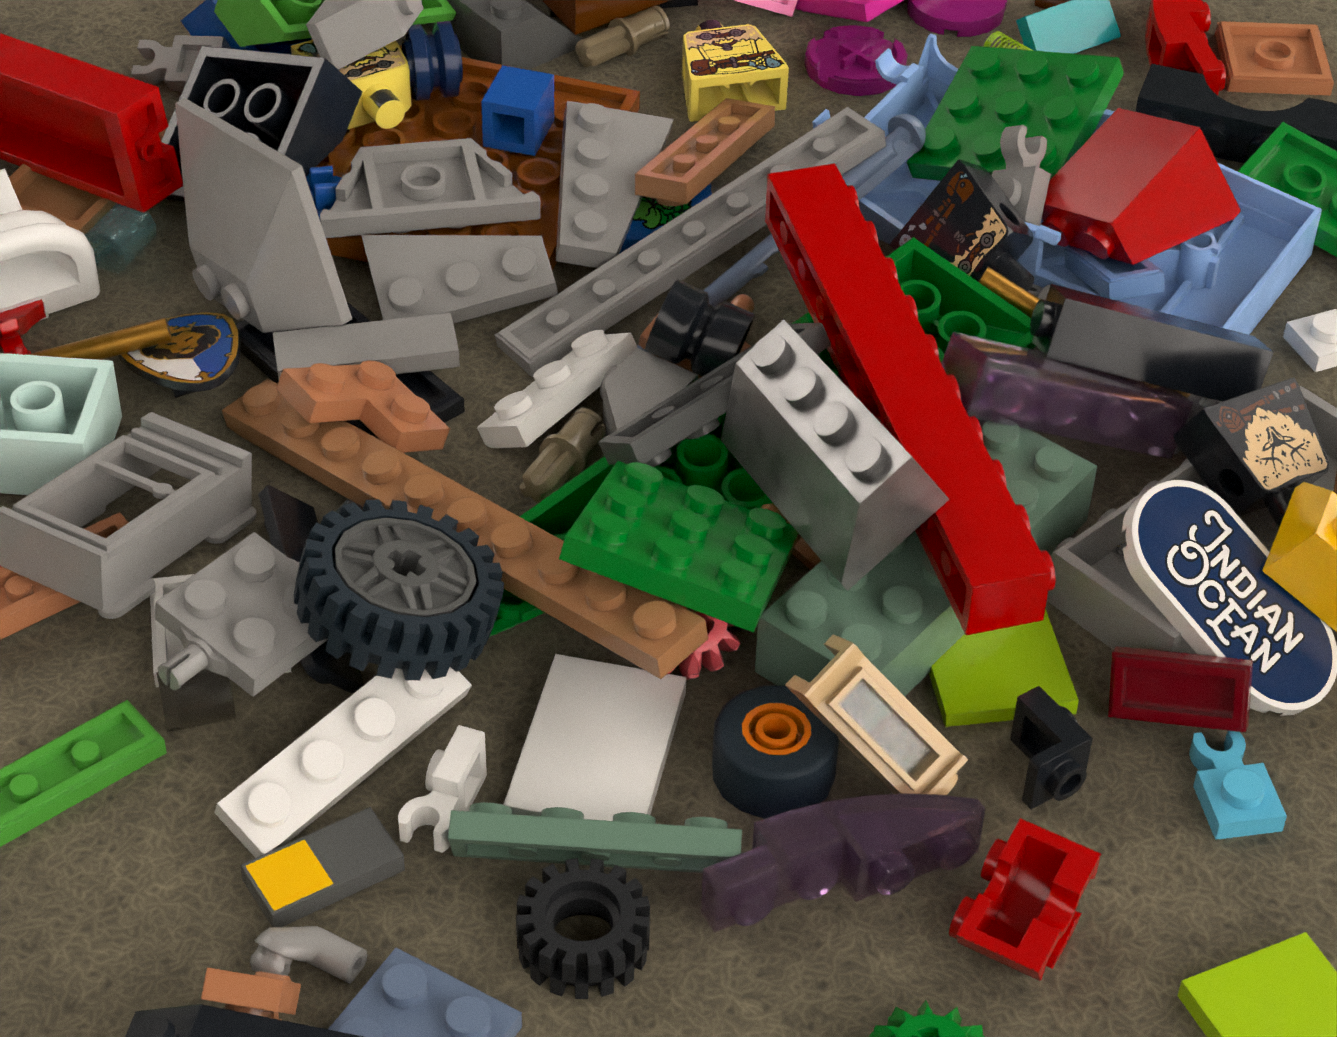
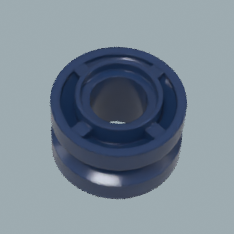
M435 22L431 34H426L421 24H412L405 34V39H402V52L408 61L410 87L414 100H429L433 88H438L444 98L459 96L460 82L463 80L462 57L458 36L454 34L451 22Z

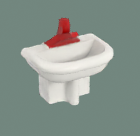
M4 168L0 170V349L2 353L28 355L31 354V351L27 350L24 346L21 336L26 334L37 322L49 318L48 314L96 298L100 293L94 250L84 233L67 226L57 217L44 211L22 210Z

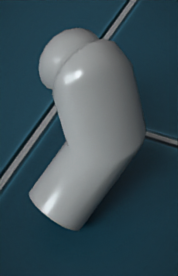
M318 926L269 927L254 940L259 945L250 958V966L255 972L262 971L288 976L290 965L293 960L306 962L350 984L365 966L367 951Z

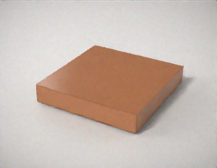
M1217 22L1215 37L1220 59L1226 71L1228 92L1331 95L1334 81L1318 25Z

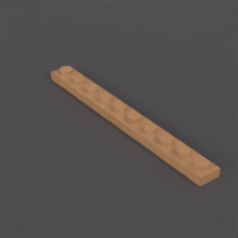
M268 378L259 385L248 389L243 396L222 410L227 427L242 438L361 506H364L366 500L380 499L384 509L389 510L392 500L406 501L408 512L417 513L419 505L434 509L432 519L440 521L446 514L458 520L456 532L459 533L470 528L479 535L477 546L488 545L493 551L494 558L492 563H500L503 572L501 581L504 582L505 590L659 679L666 676L709 639L704 618L679 604L559 560L564 543L561 539L346 421L308 423L276 390L278 384Z

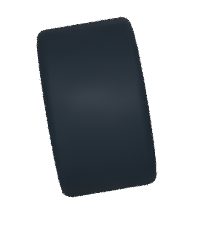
M762 685L740 692L723 705L714 722L713 781L722 797L742 812L763 819H789L808 813L827 798L835 781L839 746L838 736L824 725L786 686Z

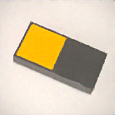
M371 807L240 865L243 882L272 927H283L405 871L403 853Z

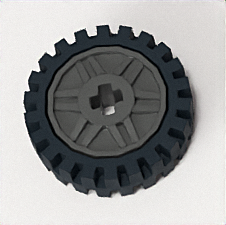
M380 499L366 500L362 510L353 502L342 505L339 514L333 510L323 516L321 524L316 522L311 529L300 559L295 583L294 604H298L296 614L301 624L309 623L307 633L315 642L328 639L326 652L336 659L346 652L352 654L349 664L351 667L364 671L370 662L378 665L377 676L392 679L395 668L402 669L405 680L420 681L424 669L427 670L432 679L441 678L447 675L449 667L456 673L466 668L469 660L475 661L487 644L504 590V582L501 581L503 572L500 563H492L494 553L488 545L477 546L479 535L470 528L459 533L456 532L458 520L447 514L440 521L432 519L434 509L419 505L417 513L408 512L406 501L392 500L389 510L384 509Z

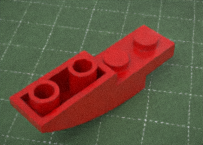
M1151 0L1145 33L1146 52L1150 66L1151 64L1203 74L1209 88L1218 96L1219 91H1222L1225 87L1226 71L1223 62L1216 58L1210 48L1205 32H1208L1211 24L1210 9L1206 2L1202 0Z

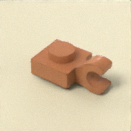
M207 967L201 999L225 1003L224 1009L282 1020L279 1019V1012L296 1014L301 984L291 982L290 977L286 975L257 971L255 975Z

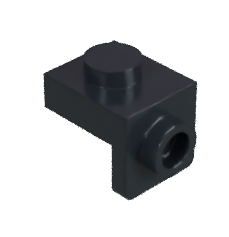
M1040 686L1018 696L1010 740L1030 759L1022 801L1032 810L1052 798L1057 801L1065 800L1080 789L1087 776L1086 769L1093 738L1078 724L1074 715L1067 708L1059 706Z

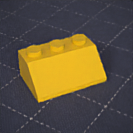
M1303 482L1294 489L1262 571L1336 632L1337 494L1331 490Z

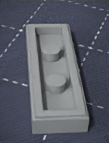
M451 313L273 333L278 380L284 368L311 367V365L316 363L332 366L358 365L363 361L370 360L389 366L396 374L460 367L459 349Z

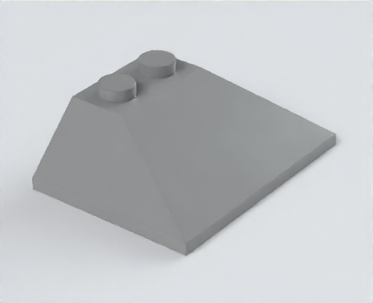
M184 98L176 102L189 246L197 268L193 269L192 274L203 296L208 300L215 299L224 305L235 319L240 320L243 318L263 333L343 325L352 320L302 165L190 100Z

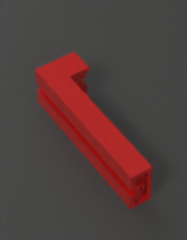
M0 33L1 160L17 166L24 164L30 167L33 172L142 213L183 186L174 147L162 143L159 137V133L169 127L159 87Z

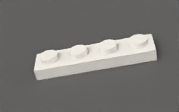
M449 667L445 677L432 679L427 670L424 669L420 681L405 680L402 669L395 668L392 679L376 675L219 801L214 813L255 858L282 847L468 694L472 685L459 671L456 673L451 667Z

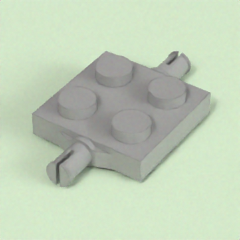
M253 532L156 601L155 620L177 636L185 648L166 663L158 666V674L166 686L170 683V689L176 691L201 670L206 669L230 678L254 697L326 642L328 639L315 642L307 633L309 623L301 624L296 614L298 604H294V589L300 562L288 558L257 533Z

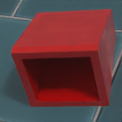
M1117 108L1049 181L1041 225L1061 233V240L1057 243L1059 246H1073L1089 251L1101 259L1109 257L1134 265L1235 219L1241 210L1200 127Z

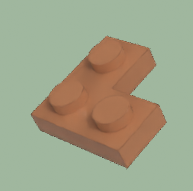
M368 360L358 365L339 366L316 363L311 365V367L284 368L276 388L308 423L360 420L381 441L403 453L443 449L450 430L430 410L429 404L424 399L416 396L396 377V373L392 368L377 361Z

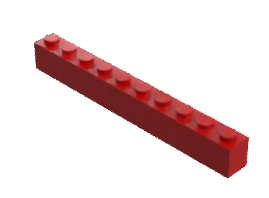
M835 163L767 174L765 222L814 323H822L832 344L827 350L843 383L949 498L915 532L965 635L1043 621L1048 591L1053 590L1056 584L1052 558L1046 550L1040 551L1031 534L1030 521L1025 507L1022 504H1015L1007 489L1006 476L1001 462L998 459L992 460L984 446L980 423L975 416H969L961 402L958 382L953 374H946L939 360L936 340L932 334H925L920 325L916 303L911 295H905L898 283L895 263L891 257L885 258L878 245V236L874 223L871 220L865 221L859 209L858 195L854 186L846 185Z

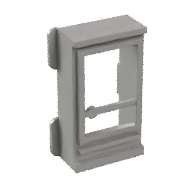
M150 412L141 418V426L139 428H133L130 434L120 436L15 503L12 509L4 506L0 507V566L98 609L99 615L104 618H119L155 592V581L151 578L203 540L214 544L223 543L255 520L257 511L252 506V453ZM163 468L191 481L174 490L170 484L157 483L147 478ZM135 486L152 492L155 498L163 499L107 538L81 528L104 513L106 505Z

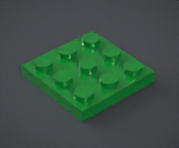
M971 46L925 128L926 139L923 147L906 162L912 178L941 181L958 159L982 166L991 175L995 170L1006 169V162L1000 147L1002 132L1005 127L1024 125L1027 127L1025 138L1043 136L1047 140L1046 153L1039 168L1050 173L1051 180L1094 133L1124 75L1120 58Z
M617 461L566 534L559 560L754 633L793 552L799 533L792 525L786 523V520L774 511L763 508H753L750 510L726 501L719 492L712 488L701 485L688 487L664 478L659 470L650 465L638 462L626 464Z

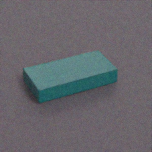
M1071 0L1016 20L1024 46L1029 47L1033 51L1075 54L1121 37L1109 0Z

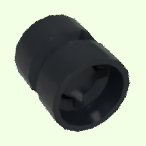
M677 279L658 313L645 350L674 364H678L685 358L689 359L692 372L703 377L740 354L753 324L755 314L725 300L714 307L709 304L707 292Z

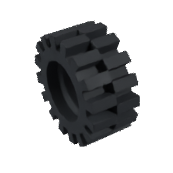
M578 858L565 860L566 872L561 874L554 864L543 868L542 882L532 876L525 884V896L519 895L517 901V949H519V960L523 969L530 967V978L539 986L550 977V992L559 996H563L567 985L575 986V999H588V987L595 985L598 986L601 997L614 993V978L626 987L634 980V968L642 971L647 961V950H649L650 904L648 896L642 897L643 886L636 878L626 883V870L618 865H615L609 874L604 873V860L591 858L589 870L579 869ZM591 915L607 921L611 931L595 940L576 941L561 936L555 931V928L560 921L568 917Z

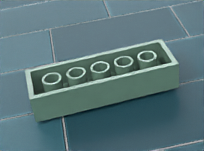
M991 409L979 420L983 433V444L991 459H998L1001 462L1006 476L1007 489L1015 504H1022L1025 507L1030 521L1031 534L1040 551L1046 550L1051 556L1055 548L1064 539L1071 537L1087 521L1097 465ZM914 531L848 591L826 565L820 561L763 612L758 622L755 672L777 686H785L794 675L811 682L835 657L824 645L834 634L853 642L864 656L906 696L931 672V666L965 633ZM863 680L839 703L867 733L891 711Z

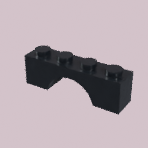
M1151 64L1138 96L1135 112L1200 127L1216 158L1245 164L1282 122L1337 151V103L1308 97L1302 103L1283 110L1260 111L1247 109L1229 103L1217 96L1207 85L1203 74Z

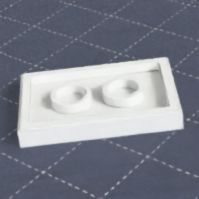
M555 654L503 805L510 807L513 810L512 814L541 816L543 809L551 807L575 809L584 814V819L613 821V815L621 812H638L650 815L686 694V677L667 674L662 679H659L644 669Z

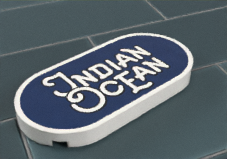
M1171 480L1152 487L1130 505L1123 519L1122 532L1126 530L1127 546L1122 550L1131 576L1197 654L1253 660L1251 709L1261 713L1268 711L1283 713L1280 716L1295 715L1320 702L1328 694L1337 675V645L1330 626L1262 571L1269 551L1219 495L1194 482Z

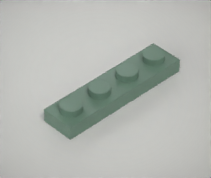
M486 802L470 805L469 811L451 810L448 840L453 856L561 864H565L567 859L578 858L579 865H590L591 858L604 860V866L606 867L618 865L622 868L739 875L742 829H728V823L717 818L692 817L686 819L684 826L656 824L655 817L644 813L621 812L613 815V821L584 819V814L581 811L563 807L545 808L541 811V816L512 814L513 810L508 806Z

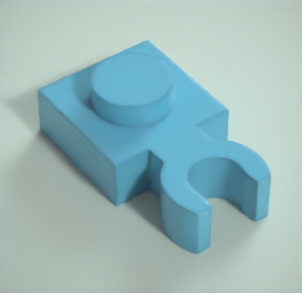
M1227 731L1224 742L1225 751H1216L1206 744L1202 732L1194 733L1189 756L1193 765L1200 771L1196 773L1193 787L1215 840L1283 831L1287 815L1264 763L1243 764L1242 759L1246 748L1243 735L1240 732Z

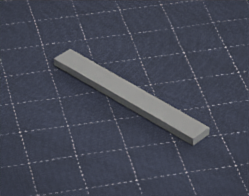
M846 107L496 333L497 346L533 377L539 368L553 361L561 360L573 350L571 344L578 337L594 330H607L671 288L677 279H685L767 225L765 222L767 174L835 163L841 175L886 147L885 131L849 107Z

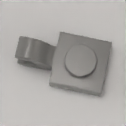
M1024 125L1005 127L1001 135L1000 147L1006 162V169L993 171L992 177L1024 222L1040 226L1051 176L1050 173L1039 168L1046 153L1047 140L1043 136L1025 138L1027 127Z

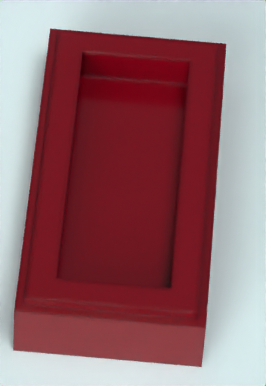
M1116 646L1112 651L1108 717L1246 733L1249 725L1253 660Z

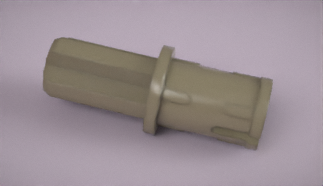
M652 6L626 19L617 17L610 21L607 29L577 42L575 51L579 56V62L583 67L597 66L623 53L632 56L636 54L637 49L641 46L666 37L669 34L667 30L670 29L669 19L659 6Z
M587 408L577 409L571 414L569 420L557 434H551L542 441L539 446V456L523 473L520 491L524 497H532L538 504L558 490L568 477L574 478L582 472L585 467L586 456L606 434L605 424L599 425L590 434V431L602 419L596 412Z

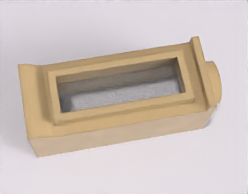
M833 634L824 645L835 657L811 682L794 675L785 686L824 725L834 732L838 739L901 801L918 811H921L927 804L937 803L953 789L958 780L957 771L968 759L907 700L853 642Z

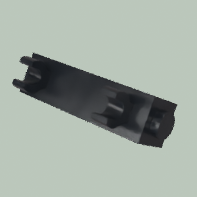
M1054 284L1050 285L1046 300L1040 299L1037 302L1030 322V333L1034 336L1032 342L1047 358L1221 402L1261 389L1274 351L1252 335Z

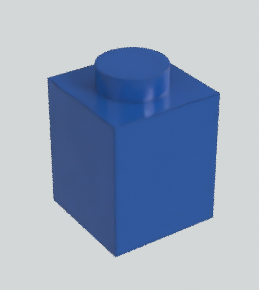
M501 66L481 101L483 147L532 156L536 155L555 120L554 74Z

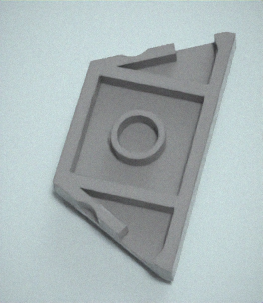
M472 138L369 146L359 148L351 162V171L343 175L336 187L335 203L330 210H322L320 222L326 238L391 232L407 233L413 230L447 227L463 228L469 225L540 219L541 201L539 195L534 191L523 194L513 186L512 172L500 162L491 160L487 156V151Z

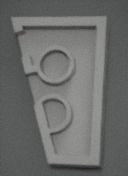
M361 235L383 320L451 313L454 324L558 294L542 236Z

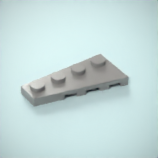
M567 101L563 117L556 261L598 268L619 255L631 227L633 216L643 196L635 195V173L661 153L663 146L665 147L674 119L607 108L595 103L583 104Z

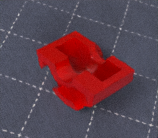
M1020 818L1007 842L998 838L991 846L981 871V878L990 883L983 894L979 893L976 899L968 896L963 898L952 919L949 936L957 939L959 944L1041 981L1046 966L1053 969L1077 926L1082 913L1077 912L1076 909L1090 879H1095L1101 853Z

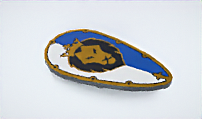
M209 312L184 314L166 318L171 331L172 341L119 355L120 360L129 370L157 385L171 388L174 397L177 398L195 392L211 390L222 385L233 374L239 364L241 353L240 336L234 320L225 314Z

